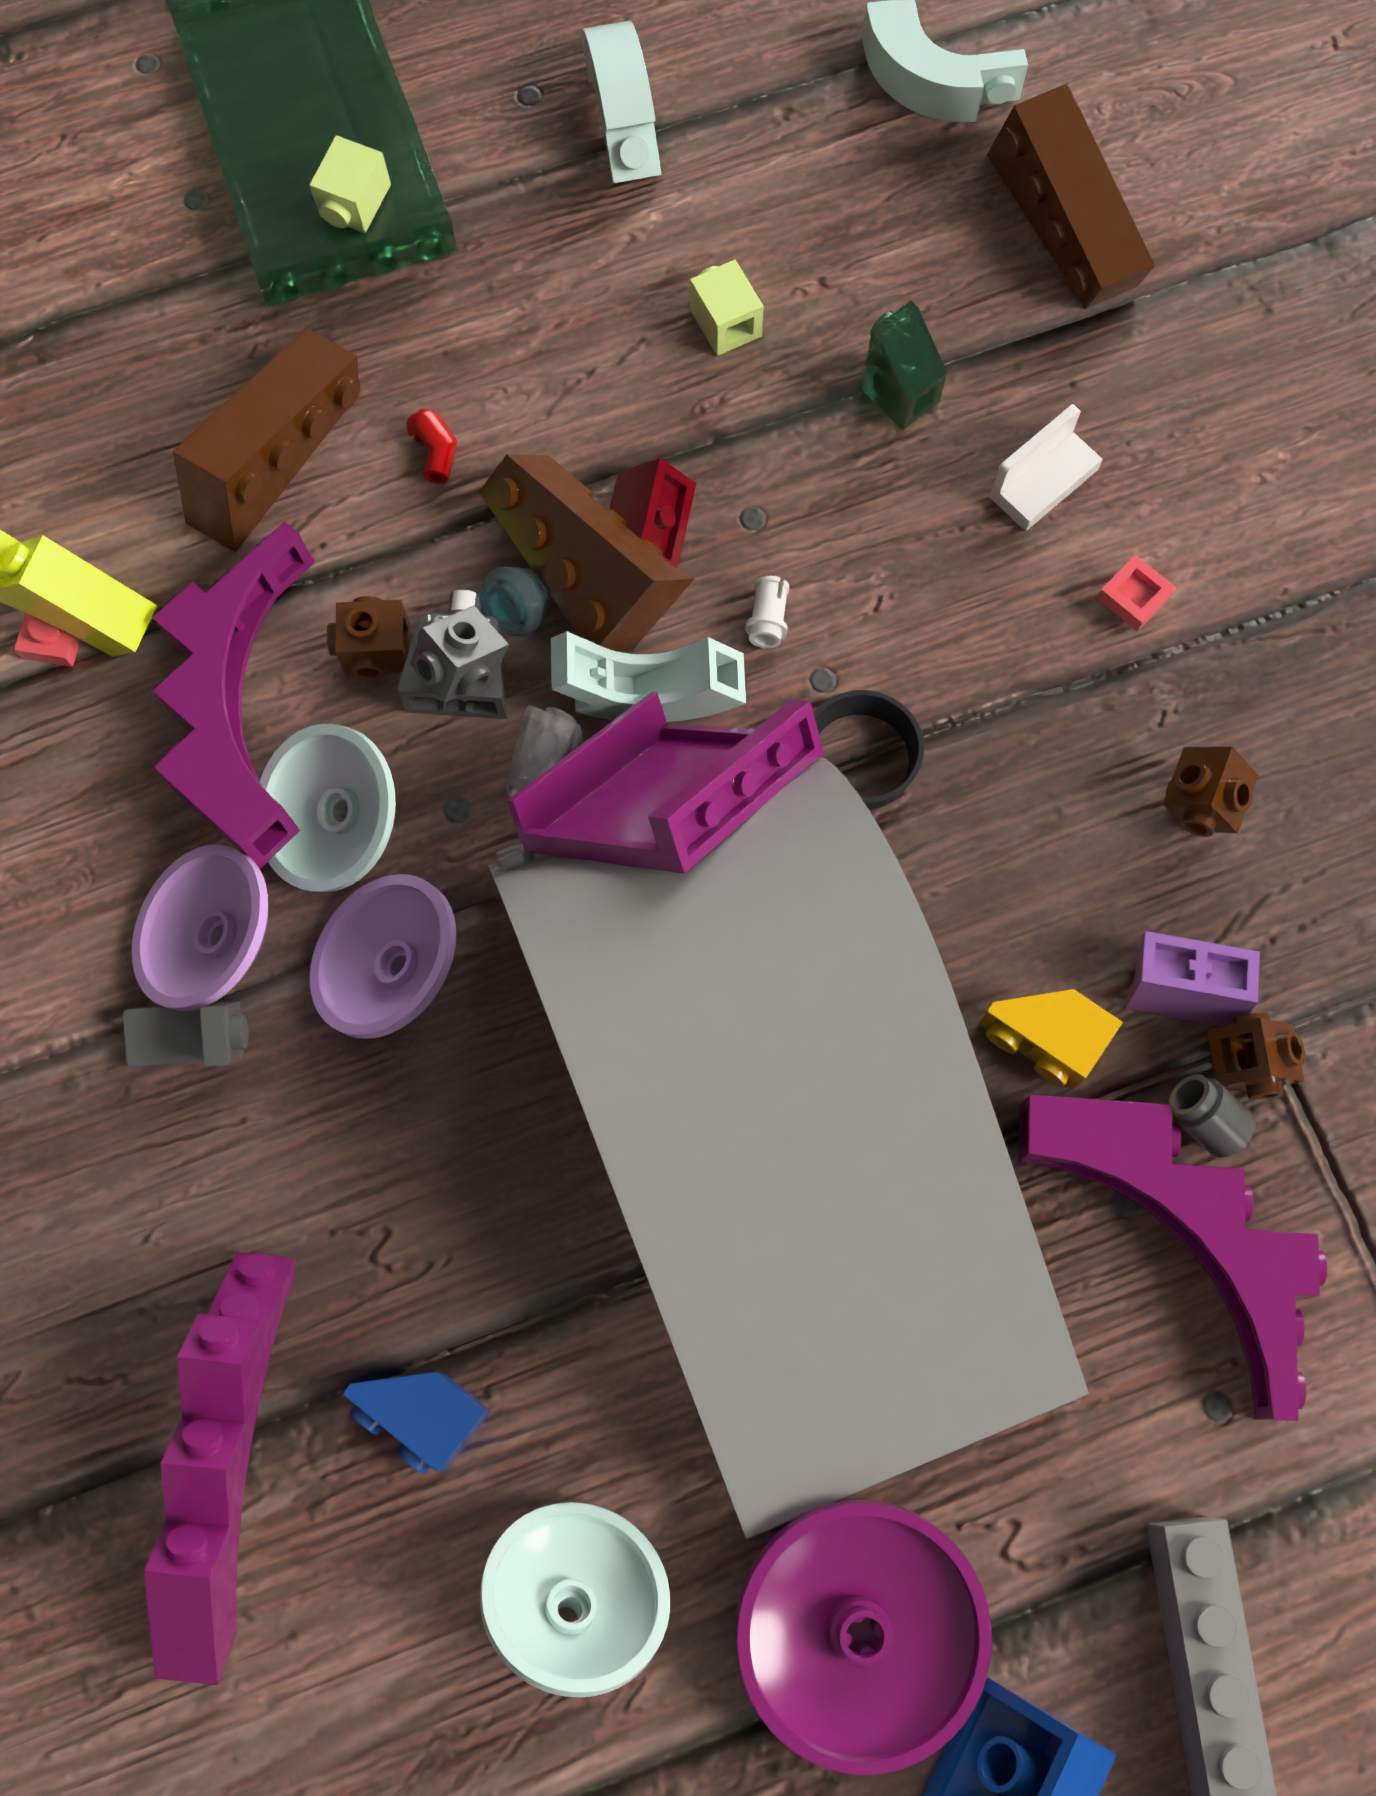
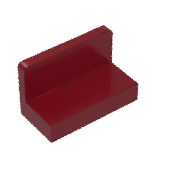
M657 458L618 474L609 509H613L625 519V526L641 540L652 542L663 552L661 557L674 568H678L696 482L663 459Z

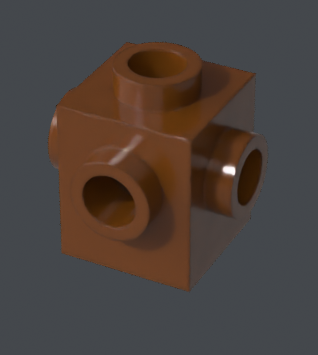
M362 596L355 598L352 602H336V623H328L327 645L330 656L338 657L345 675H353L361 679H376L382 677L384 673H399L403 671L410 649V623L401 599L381 600L376 597Z
M1184 747L1174 775L1168 783L1163 805L1180 821V826L1191 834L1209 837L1213 833H1238L1245 812L1252 803L1253 789L1258 774L1233 747Z
M1251 1013L1235 1017L1233 1019L1234 1024L1207 1030L1215 1078L1226 1089L1247 1092L1249 1100H1261L1284 1095L1283 1086L1304 1082L1302 1064L1305 1061V1049L1300 1036L1295 1032L1294 1024L1270 1020L1269 1013Z

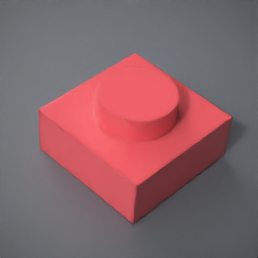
M1135 554L1100 590L1096 599L1138 632L1172 597L1176 587Z
M25 613L14 651L22 659L73 667L81 639Z

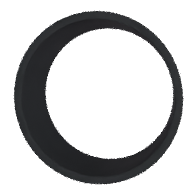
M853 690L828 699L813 713L819 734L830 723L842 717L868 715L885 721L902 737L909 757L906 778L902 785L885 795L861 798L869 810L881 808L893 802L917 776L924 757L923 734L913 714L898 700L876 691Z

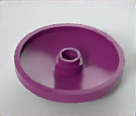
M846 1500L820 1506L802 1514L782 1528L765 1545L747 1574L740 1593L735 1621V1647L742 1680L752 1704L770 1731L785 1746L809 1762L828 1770L854 1775H878L910 1767L928 1758L949 1742L962 1728L973 1712L987 1679L991 1661L992 1628L986 1597L974 1569L957 1545L940 1529L925 1518L898 1505L874 1500Z

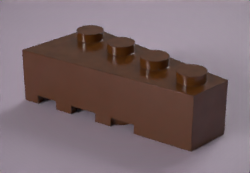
M1068 83L1014 105L987 156L1063 273L1071 291L1077 295L1084 308L1087 309L1138 287L1155 267V264Z
M306 327L173 451L185 523L236 553L346 409L351 407L356 401L360 392L357 355Z
M506 454L479 491L484 501L578 636L602 647L617 652L632 651L694 580L685 570L674 568L662 558L663 552L652 542L641 540L625 526L626 520L613 509H605L593 499V492L550 456Z

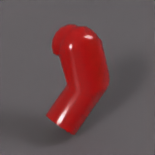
M420 409L417 413L408 417L406 430L410 437L415 435L414 440L416 442H424L429 449L423 472L424 478L435 484H445L449 481L457 441L439 413L430 409Z

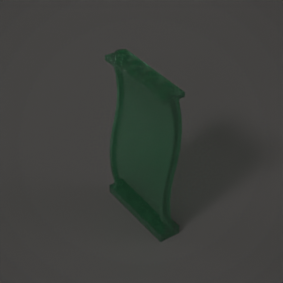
M166 0L203 109L254 273L267 306L281 302H292L301 296L328 288H339L352 281L376 274H387L396 268L424 260H434L444 254L457 251L450 214L446 210L423 141L393 68L369 0ZM336 135L383 153L391 185L366 233L350 227L338 228L325 221L319 215L309 186Z

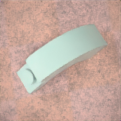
M887 0L866 3L862 42L868 66L885 92L904 107L937 120L976 122L979 105L1002 104L1008 101L1020 100L1028 68L1025 49L978 55L952 53L940 48L926 36L920 25L915 0Z
M624 21L581 29L580 35L588 82L593 83L599 105L612 183L662 175L654 128L656 119L642 49L633 23L631 21Z
M567 631L551 638L552 690L574 698L576 712L597 718L615 720L651 692H658L667 722L706 717L746 704L744 653L709 637L683 648L658 654H629L613 651Z

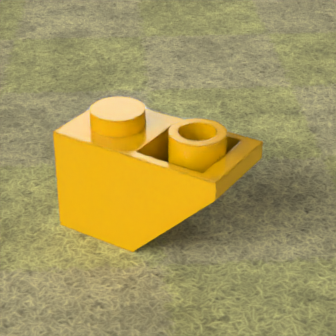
M1071 989L993 1002L978 1024L988 1030L986 1037L994 1045L1011 1054L1019 1051L1035 1062V1071L1045 1080L1059 1087H1064L1067 1084L1075 1089L1086 1079L1123 1022L1076 990Z

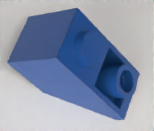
M441 1372L352 1383L343 1393L344 1396L355 1404L349 1412L350 1415L377 1436L383 1428L402 1443L396 1451L397 1454L424 1475L430 1467L437 1473L446 1472L492 1412L447 1374Z

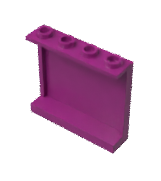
M651 692L509 798L507 803L525 852L685 874L781 789L818 759L824 751L810 701L790 700L756 729L667 723L658 692Z

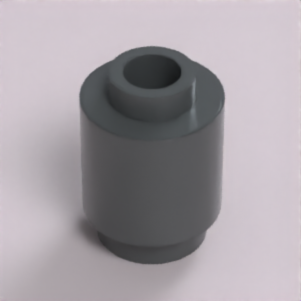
M1191 1075L1180 1081L1170 1095L1169 1105H1172L1175 1122L1211 1155L1219 1158L1229 1157L1242 1151L1249 1144L1256 1127L1254 1115L1216 1079L1206 1078L1203 1075Z

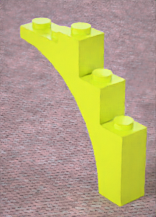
M0 530L1 603L49 623L112 657L136 652L157 608L156 604L44 535L19 542Z

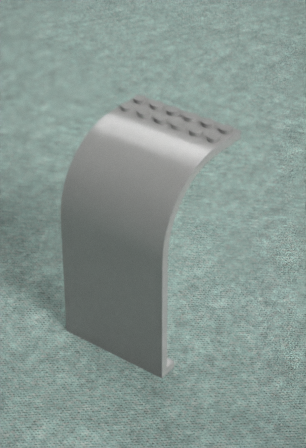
M820 756L685 874L525 852L522 842L496 852L498 861L489 864V870L511 921L746 1539L793 1520L817 1507L833 1503L1089 1394L957 999L933 936L903 870L884 834L857 791L836 766Z

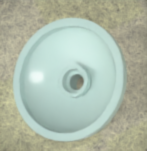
M317 724L306 727L290 736L279 746L268 761L260 783L285 809L300 831L268 863L283 880L302 890L332 892L344 889L359 881L374 867L389 841L396 806L391 771L377 746L365 735L354 729L335 724Z
M573 1502L557 1503L541 1507L515 1521L498 1539L489 1555L483 1572L480 1587V1609L483 1625L490 1643L501 1660L518 1677L530 1685L551 1694L565 1697H591L620 1688L635 1678L651 1661L667 1629L670 1614V1590L664 1566L657 1552L648 1539L633 1524L618 1514L595 1505ZM562 1607L573 1609L578 1616V1620L574 1622L563 1620L558 1613V1609Z

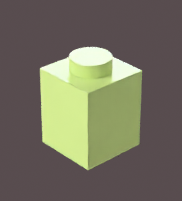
M336 135L309 186L319 215L325 221L338 228L350 227L366 233L391 182L382 152Z
M736 259L719 267L712 266L706 268L698 276L690 279V311L717 356L762 337L764 306Z

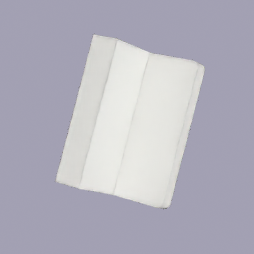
M1074 404L1070 405L1002 462L998 468L989 498L1025 531L1098 471L1103 460L1073 432L1081 412Z

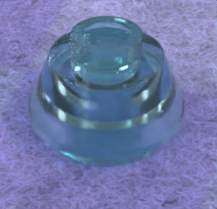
M498 567L484 577L481 585L480 603L485 616L498 619L502 633L511 637L522 638L532 634L538 628L549 607L550 595L532 569L525 567Z

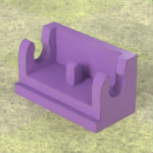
M1145 931L1142 936V942L1136 950L1130 965V971L1136 973L1126 995L1125 1009L1223 1027L1234 1024L1233 1019L1235 1017L1250 1014L1258 1003L1260 952Z

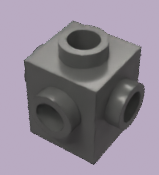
M471 606L446 618L439 616L428 621L417 635L418 642L410 665L415 669L418 678L425 685L429 686L443 703H446L463 694L467 696L475 695L483 690L489 682L495 680L509 644L475 606Z

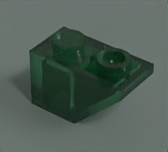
M912 300L895 313L893 311L884 313L872 326L862 390L902 430L941 401L947 376L945 366L919 307Z

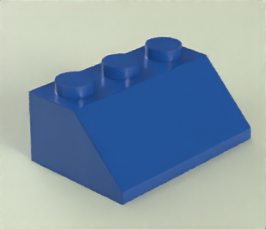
M987 1677L982 1694L973 1712L956 1735L947 1742L922 1796H1099L1117 1754L1056 1716Z

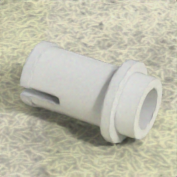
M763 576L758 578L755 583L756 592L753 614L746 621L745 631L753 645L761 648H775L787 636L788 626L783 620L789 584L785 580L780 582V577Z

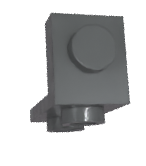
M240 1001L214 1002L192 1011H176L159 1006L131 1008L123 1012L126 1062L132 1067L204 1061V1067L229 1065L244 1058V1049H247L248 1023L245 1015H241Z

